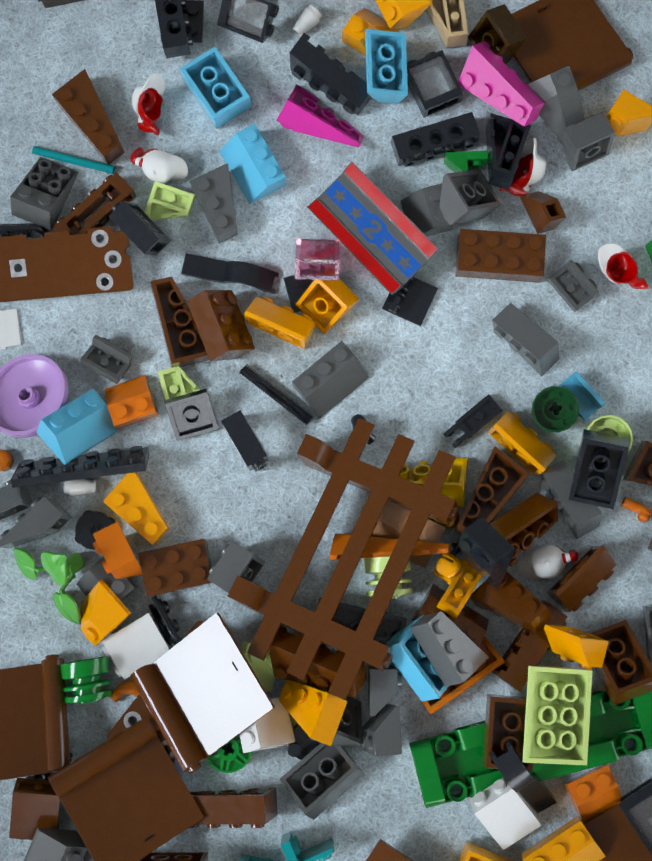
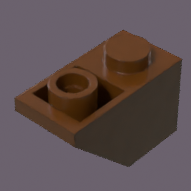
M540 191L520 197L537 234L555 230L566 218L559 200Z

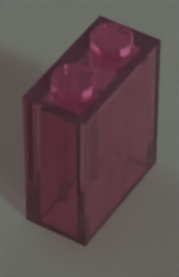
M296 239L295 279L339 280V240Z

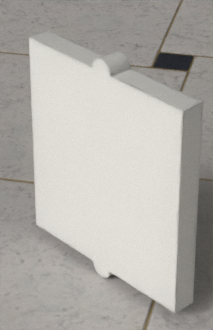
M17 309L0 310V348L5 350L6 347L22 345Z

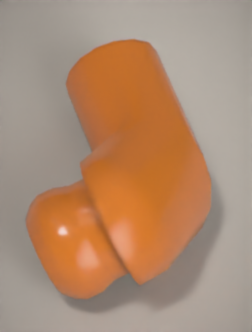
M626 496L624 497L621 507L637 513L639 521L648 522L652 516L651 510L638 501Z
M124 680L113 690V695L110 696L111 699L118 702L125 694H133L137 697L140 693L132 680Z

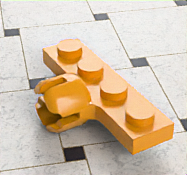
M451 553L442 554L443 557L438 560L433 571L436 576L449 584L437 608L457 619L482 576L466 560H461Z

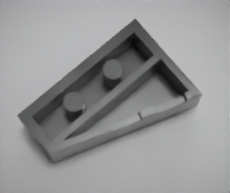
M442 611L425 615L410 627L445 687L464 683L489 658Z

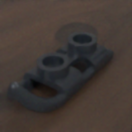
M34 223L0 224V237L10 236V233L31 237L32 230L44 237V233H47L44 227Z
M157 595L151 598L154 605L150 604L148 607L165 640L174 647L183 640L176 633L179 631V624L176 619L168 617L167 613L170 612L168 603L165 600L158 599Z

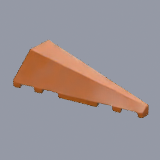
M335 533L330 551V560H340L351 535ZM371 537L361 558L391 556L398 539ZM418 541L411 556L450 553V546L443 543Z

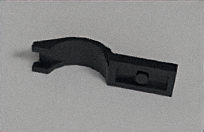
M188 253L185 254L181 274L184 276L223 284H244L275 294L276 291L273 288L275 277L279 278L278 272L255 264L240 261L227 262Z
M510 742L505 743L508 751L498 757L494 751L489 753L509 786L515 792H519L537 814L557 803L554 795L536 773H530Z

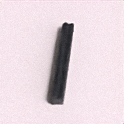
M248 364L240 370L239 373L242 376L246 377L261 391L278 402L284 409L286 408L288 412L292 413L301 422L303 421L305 425L309 424L313 419L310 414L308 415V412L306 413V410L304 411V408H299L300 405L297 406L298 403L295 405L296 402L293 403L291 399L289 400V397L287 398V395H283V392L280 393L281 390L278 391L277 387L274 388L275 385L272 387L273 384L270 385L271 382H266L262 375L259 377L260 374L257 375L258 372L255 373L256 371L253 372L252 368L249 369V366L247 367Z

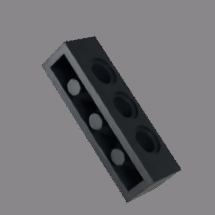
M155 0L166 59L190 55L189 46H193L191 32L187 33L186 27L190 26L188 14L183 12V7H186V1ZM171 11H176L174 14H168ZM174 30H180L176 34L172 33Z
M470 112L394 135L391 139V145L398 166L404 165L409 167L421 159L425 161L432 160L437 154L455 152L460 147L465 149L471 148L478 142L480 133L473 113ZM451 133H458L460 138L452 137ZM438 139L441 143L434 144L431 140ZM418 145L421 149L413 150L411 146Z

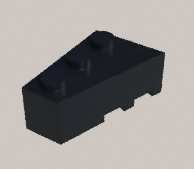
M490 113L486 126L488 184L509 190L531 125L524 127L512 119Z

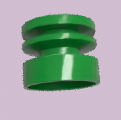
M108 656L60 664L62 679L73 680L72 685L63 688L64 692L74 691V695L64 697L65 703L87 704L101 701L105 697L113 695L112 689L102 690V686L112 683L111 680L100 678V675L110 671Z
M240 735L229 741L233 744L232 748L234 750L226 752V746H223L207 758V761L214 769L223 773H233L245 767L253 752L243 753Z

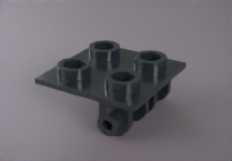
M412 277L393 296L390 293L388 294L382 309L421 327L438 288Z

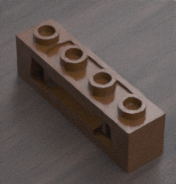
M115 172L113 175L107 176L99 188L90 191L82 203L76 204L72 208L71 213L66 217L60 218L53 229L55 232L69 230L70 235L85 234L89 228L103 227L111 220L109 215L113 212V206L120 201L131 202L136 197V194L131 186ZM109 196L111 202L108 201L107 203H105L97 212H95L88 220H86L83 223L85 226L82 228L78 222L80 221L82 223L89 215H91L98 207H100L106 201L105 198Z

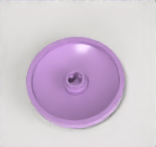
M27 354L12 359L0 368V431L14 438L38 435L37 430L41 419L66 405L69 393L67 377L54 361L43 355Z

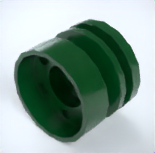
M563 386L544 388L536 395L532 403V415L535 422L548 432L559 433L569 429L575 423L579 414V404L576 396ZM554 402H557L558 406H562L558 414H554V411L549 409V407L553 406Z

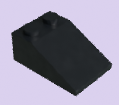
M583 429L569 500L614 509L629 450V438Z
M482 517L462 531L458 545L464 559L497 590L500 588L515 547Z

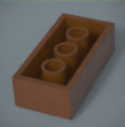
M460 229L457 238L455 277L540 283L544 277L546 235Z

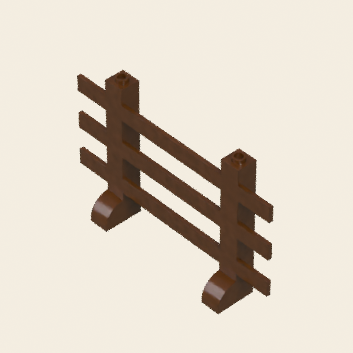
M358 418L342 453L308 434L305 435L297 455L307 467L331 477L275 594L237 575L227 596L235 602L264 615L247 651L248 654L264 661L281 624L304 634L287 671L302 680H305L321 643L345 653L328 691L346 700L363 662L381 671L385 667L388 668L393 659L392 649L373 639L428 518L449 525L451 520L454 521L459 511L455 499L440 494L456 459L455 456L439 450L423 486L399 477L415 440L398 434L382 469L359 460L375 427L374 424ZM347 484L370 492V495L315 612H312L293 603L292 600ZM389 500L410 509L411 512L358 628L354 631L332 621L383 509Z

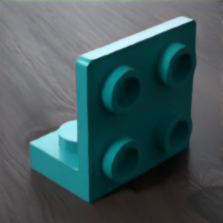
M291 832L282 835L281 847L287 861H325L331 858L332 853L335 852L332 838L301 852V845L297 836L292 837Z

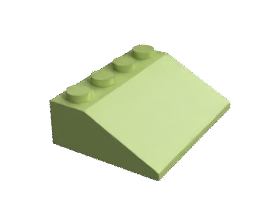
M554 666L528 667L522 762L587 765L592 688L591 670Z

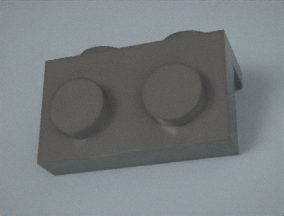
M570 260L547 281L575 313L593 299L599 291L595 282L584 275L582 267Z
M95 335L92 339V345L81 357L80 364L118 384L131 366L132 355L126 349L112 344L108 339Z

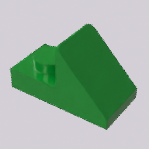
M488 150L446 152L444 164L453 172L468 171V166L471 169H480L487 164Z

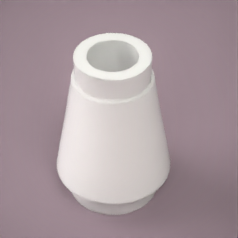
M309 5L307 8L305 7L292 30L301 37L303 33L306 34L320 22L321 13L312 5Z
M87 478L64 481V494H69V496L96 493V480Z

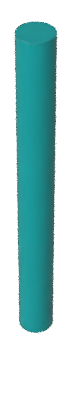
M33 146L32 154L114 174L115 166L38 146Z

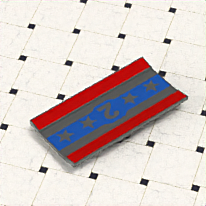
M352 161L342 174L318 198L307 206L392 296L439 250Z

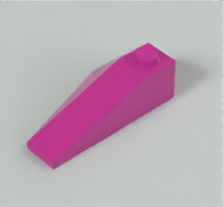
M296 84L276 121L280 122L284 128L359 148L364 135L346 120L338 121L335 119L334 111L330 107L324 109L317 104L320 100L319 98Z

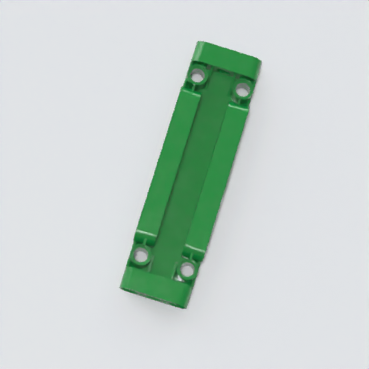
M607 691L591 692L587 765L533 763V772L536 773L541 781L616 762L622 756H633L641 751L652 749V691L617 705L613 704ZM485 721L458 727L453 732L440 733L434 737L409 743L426 808L452 801L461 802L467 797L472 798L478 792H482L491 786L495 781L503 778L499 769L486 768L483 765ZM629 738H633V747L626 749V741ZM442 739L450 741V746L446 750L439 749V742ZM455 784L462 786L461 792L457 795L450 793L451 787Z

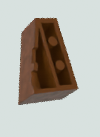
M507 571L499 589L495 590L485 580L470 596V599L478 608L488 610L496 616L504 617L512 621V623L535 633H538L553 618L548 608Z

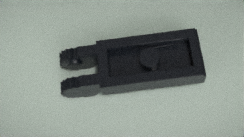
M488 394L455 422L456 424L443 435L446 438L450 437L456 429L460 428L464 435L453 442L452 445L456 448L464 440L472 437L503 410Z

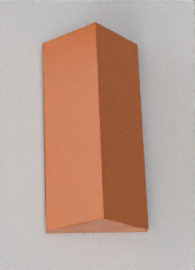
M485 636L478 647L489 658L464 683L449 686L438 699L423 701V705L430 714L437 711L505 662Z

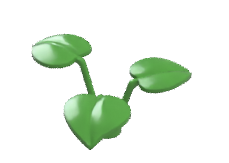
M15 547L13 549L15 561L22 574L30 580H35L38 577L37 572L46 570L54 582L62 586L59 593L53 594L56 608L69 621L81 624L78 605L69 594L65 593V589L76 578L75 573L85 567L83 557L79 553H74L66 558V554L45 551L41 554L43 567H37L36 561L31 554Z

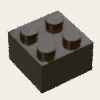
M503 4L487 10L469 34L468 39L472 45L486 41L490 45V49L495 54H499L506 65L527 40V36L506 5Z

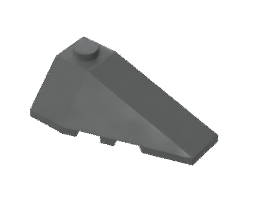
M569 66L528 84L545 102L539 116L544 120L543 123L557 136V140L562 146L564 129L571 124H578L585 120L577 85Z

